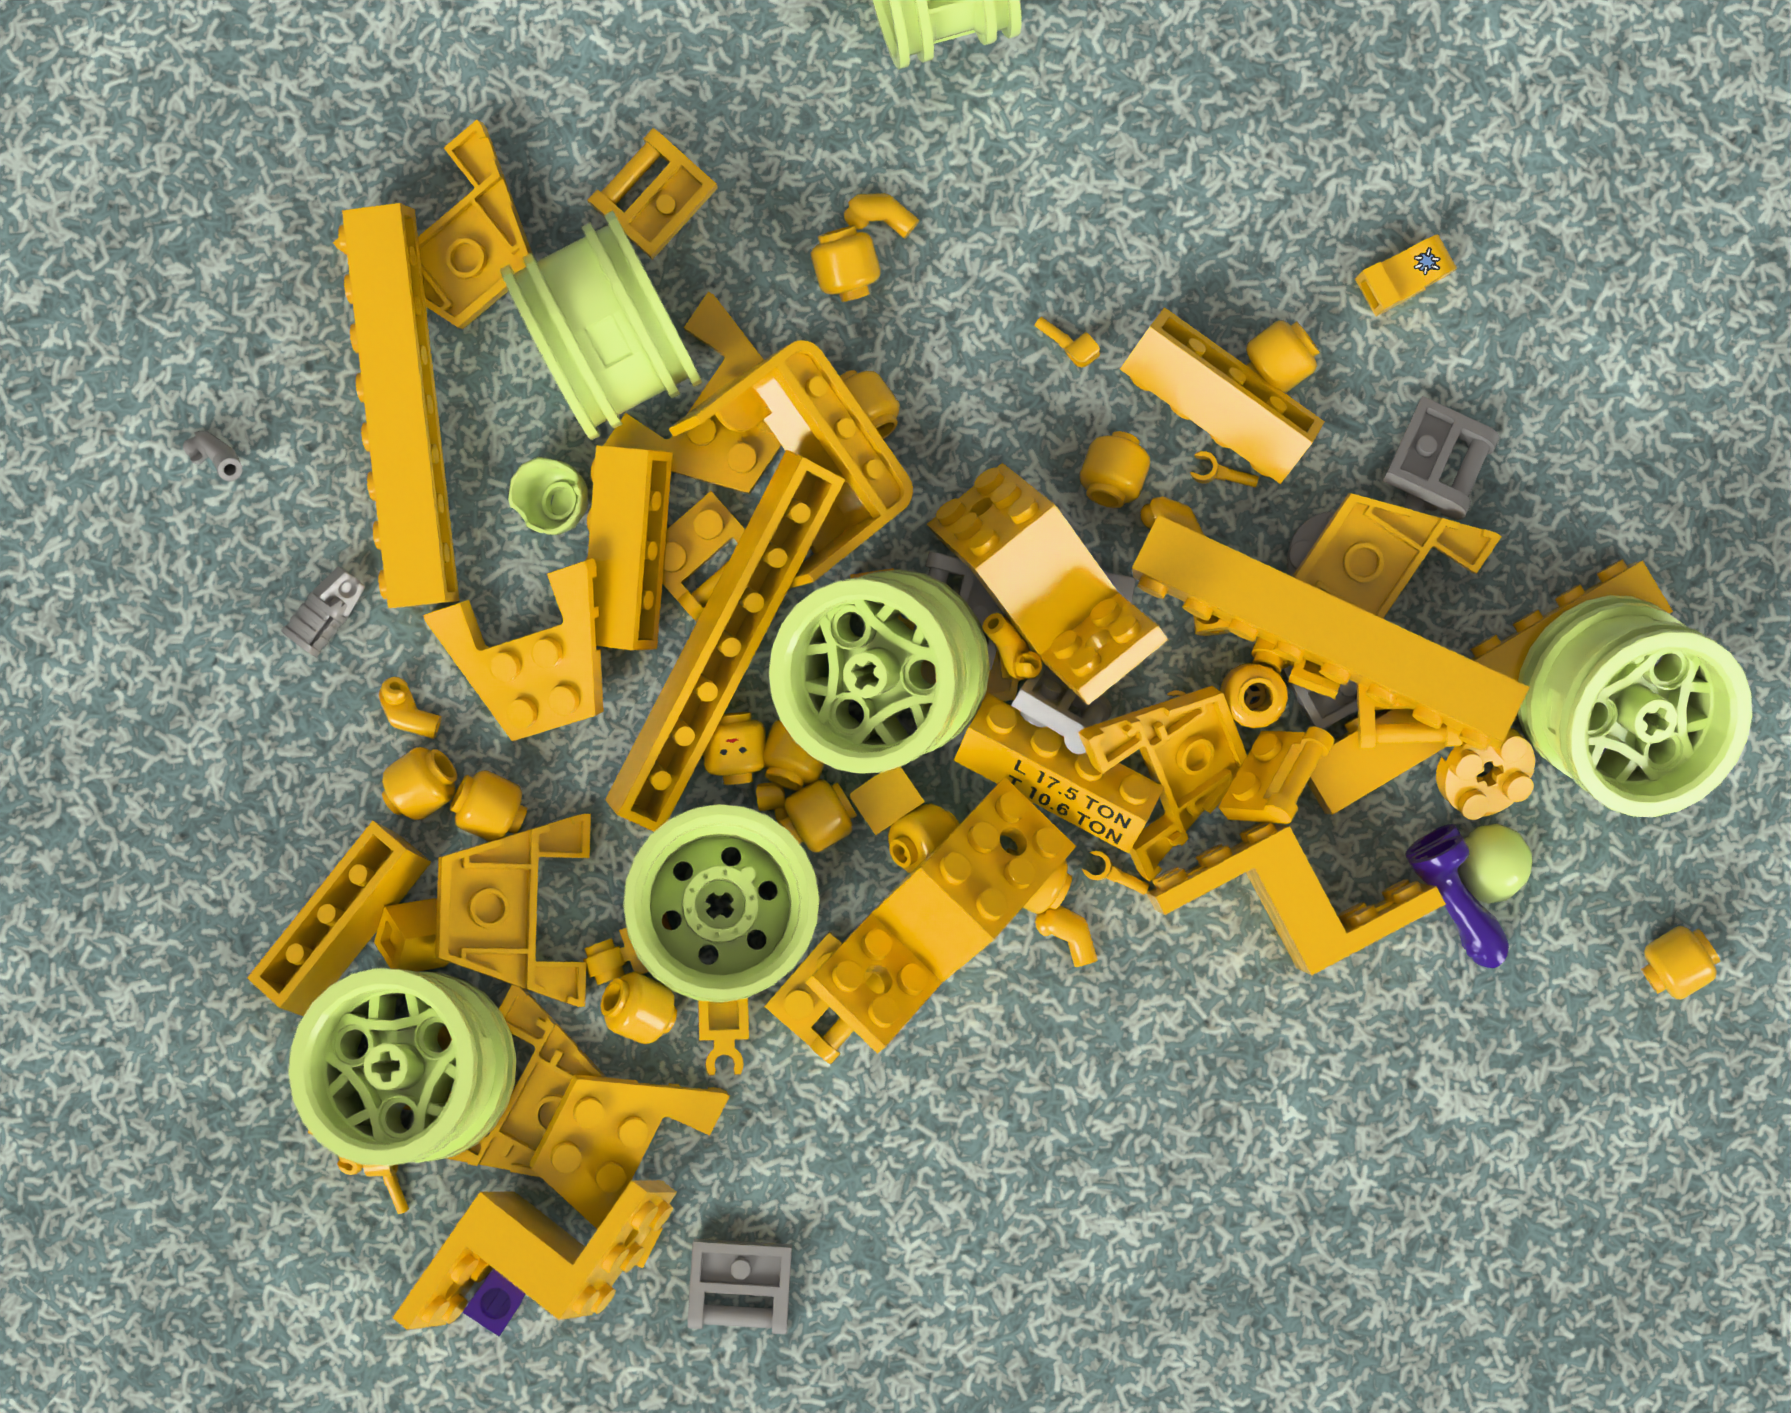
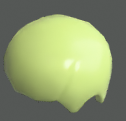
M537 457L521 464L510 480L508 500L510 507L521 515L528 528L547 535H561L575 528L587 511L588 488L583 477L570 464L559 460Z
M1500 824L1485 825L1476 828L1464 838L1469 847V856L1458 867V874L1464 886L1477 900L1487 904L1507 901L1527 883L1532 869V853L1527 843L1516 830Z

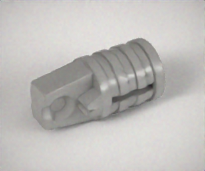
M338 566L308 595V599L304 604H301L297 613L290 618V622L287 626L283 627L281 632L317 658L323 647H326L330 642V638L337 633L341 624L343 625L365 586L349 572Z

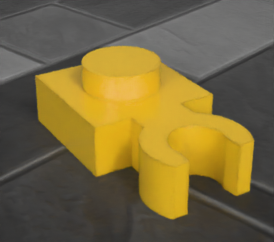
M748 998L723 1003L698 1001L699 1041H713V1050L708 1054L705 1061L708 1076L715 1075V1061L722 1055L729 1056L733 1060L734 1075H740L744 1062L741 1053L735 1048V1040L749 1039Z

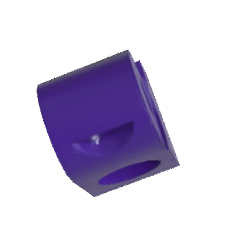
M493 1269L462 1313L497 1336H500L526 1294L497 1270Z

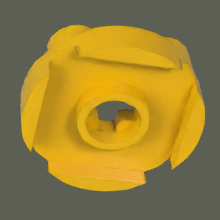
M1510 728L1504 742L1498 749L1489 745L1485 751L1462 741V746H1454L1455 748L1449 753L1447 760L1441 756L1437 765L1436 783L1441 795L1451 806L1460 811L1469 820H1477L1481 817L1503 811L1514 802H1521L1527 799L1534 788V783L1531 779L1535 768L1534 751L1529 741L1514 728ZM1491 762L1493 764V768L1488 774L1477 777L1478 774L1484 771L1485 763Z

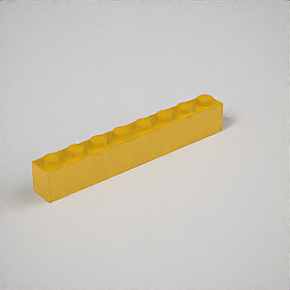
M401 203L342 210L344 224L339 226L338 237L342 252L347 254L349 274H346L344 278V289L348 302L353 304L355 323L350 326V340L355 353H359L361 373L356 375V391L359 400L362 403L364 402L366 422L361 427V436L365 450L370 452L372 471L367 475V488L370 498L376 501L378 520L373 523V539L376 548L381 550L383 570H380L378 576L379 590L381 596L387 599L388 608L458 602L460 600L415 209Z
M788 449L785 451L605 799L618 816L653 832L669 820L846 479Z
M1159 514L1132 566L1133 578L1139 580L1137 587L1142 591L1160 599H1164L1166 594L1182 600L1184 601L1182 608L1201 619L1209 620L1211 615H1214L1230 623L1227 629L1243 639L1254 642L1258 636L1276 644L1273 651L1278 655L1296 663H1301L1303 658L1321 666L1319 672L1323 676L1337 683L1347 685L1349 679L1367 687L1365 694L1373 700L1391 707L1397 701L1414 709L1412 716L1418 721L1434 728H1440L1442 723L1461 732L1459 735L1460 740L1486 751L1489 745L1497 749L1501 746L1530 688Z
M1621 559L1599 571L1597 576L1600 582L1589 589L1584 590L1582 585L1579 584L1557 596L1555 601L1559 607L1543 616L1539 609L1515 621L1512 625L1517 632L1500 641L1495 634L1472 647L1470 650L1475 657L1471 658V660L1518 681L1521 667L1529 649L1542 631L1563 612L1584 601L1609 595L1633 596L1653 603L1669 614L1673 610L1643 560L1626 565L1624 560ZM1414 709L1384 710L1375 716L1376 724L1422 722L1412 716ZM1357 715L1344 724L1348 732L1335 739L1329 754L1320 758L1307 784L1324 813L1333 815L1444 749L1446 746L1444 742L1376 744L1375 749H1359Z

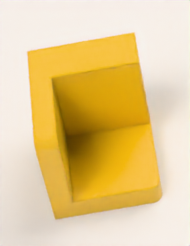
M901 766L880 772L850 793V799L875 835L925 802Z
M436 898L384 906L374 944L390 969L419 972L448 965L449 962L435 957Z

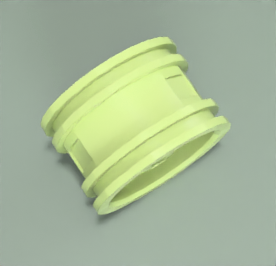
M613 211L604 215L608 225L597 231L594 230L591 222L582 226L585 237L537 261L533 253L524 256L523 260L526 267L515 273L510 264L500 269L506 286L535 344L590 440L600 436L597 428L598 425L606 421L610 423L613 429L622 425L619 414L667 390L671 399L680 395L676 385L689 378L693 387L703 383Z
M902 569L869 573L858 578L841 580L817 589L793 608L781 624L772 646L769 666L771 696L780 721L794 741L813 758L835 769L858 774L885 772L905 765L923 754L944 746L963 732L978 712L987 691L990 671L988 644L974 612L967 602L947 584L927 574ZM854 612L860 615L865 623V632L862 637L856 636L849 625L850 617ZM901 613L917 625L916 631L911 630L898 619ZM924 660L930 661L935 666L937 681L934 685L926 682L921 675L920 669ZM851 699L857 701L864 710V719L861 724L849 714L848 706ZM909 707L918 728L910 736L896 718L897 715Z
M1609 595L1584 601L1563 612L1542 631L1530 647L1518 682L1530 687L1517 715L1526 739L1536 752L1570 778H1573L1578 786L1611 810L1630 816L1657 817L1678 812L1702 800L1721 784L1732 770L1748 739L1752 720L1751 691L1745 673L1733 655L1714 640L1693 628L1687 627L1655 604L1633 596ZM1662 656L1661 661L1655 666L1656 661Z
M375 968L343 978L329 986L312 1002L298 1024L292 1042L288 1075L292 1098L302 1122L319 1143L337 1156L362 1165L390 1166L409 1162H430L454 1157L477 1145L495 1128L508 1107L515 1085L517 1058L512 1033L502 1012L487 994L468 981L444 973ZM405 996L410 1017L394 1020L396 1000ZM443 1025H446L452 1038L450 1046L446 1050H443L438 1043V1033ZM364 1033L368 1039V1049L365 1055L360 1057L357 1050ZM452 1085H453V1088H452V1091H451V1094H450V1097H449V1100H448V1096H449L451 1087H452ZM406 1105L410 1106L414 1114V1122L409 1130L403 1127L400 1120L401 1111Z

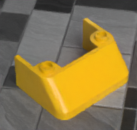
M799 340L781 348L722 387L668 428L675 437L702 424L714 414L726 428L737 432L749 430L764 420L785 451L788 449L846 479L810 547L814 554L801 564L789 589L815 582L909 505L913 496V485L907 472L818 346L809 341Z

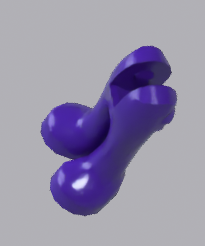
M1455 824L1441 826L1415 841L1408 848L1405 856L1417 876L1426 885L1436 886L1446 904L1444 906L1456 924L1467 956L1480 966L1496 968L1505 961L1508 955L1509 943L1497 918L1481 905L1464 886L1459 877L1458 867L1469 856V847Z

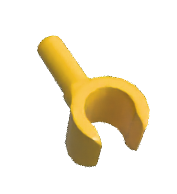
M1042 316L1036 321L1034 326L1056 341L1076 366L1086 367L1100 356V347L1087 332L1073 341L1068 334L1062 332Z
M1207 451L1195 453L1194 457L1196 459L1208 460L1213 464L1212 471L1207 475L1190 472L1191 477L1195 481L1207 484L1214 479L1256 488L1259 476L1219 465L1216 457Z
M773 782L758 784L756 788L758 810H775L777 823L782 825L780 821L788 817L784 808L785 792L783 787Z
M1100 851L1090 852L1095 856L1102 857L1106 863V868L1100 875H1093L1089 871L1082 869L1085 876L1095 881L1107 878L1143 895L1146 894L1149 883L1113 866L1109 856Z
M363 1165L366 1176H383L384 1184L389 1191L397 1213L402 1214L408 1211L409 1207L396 1174L399 1165Z

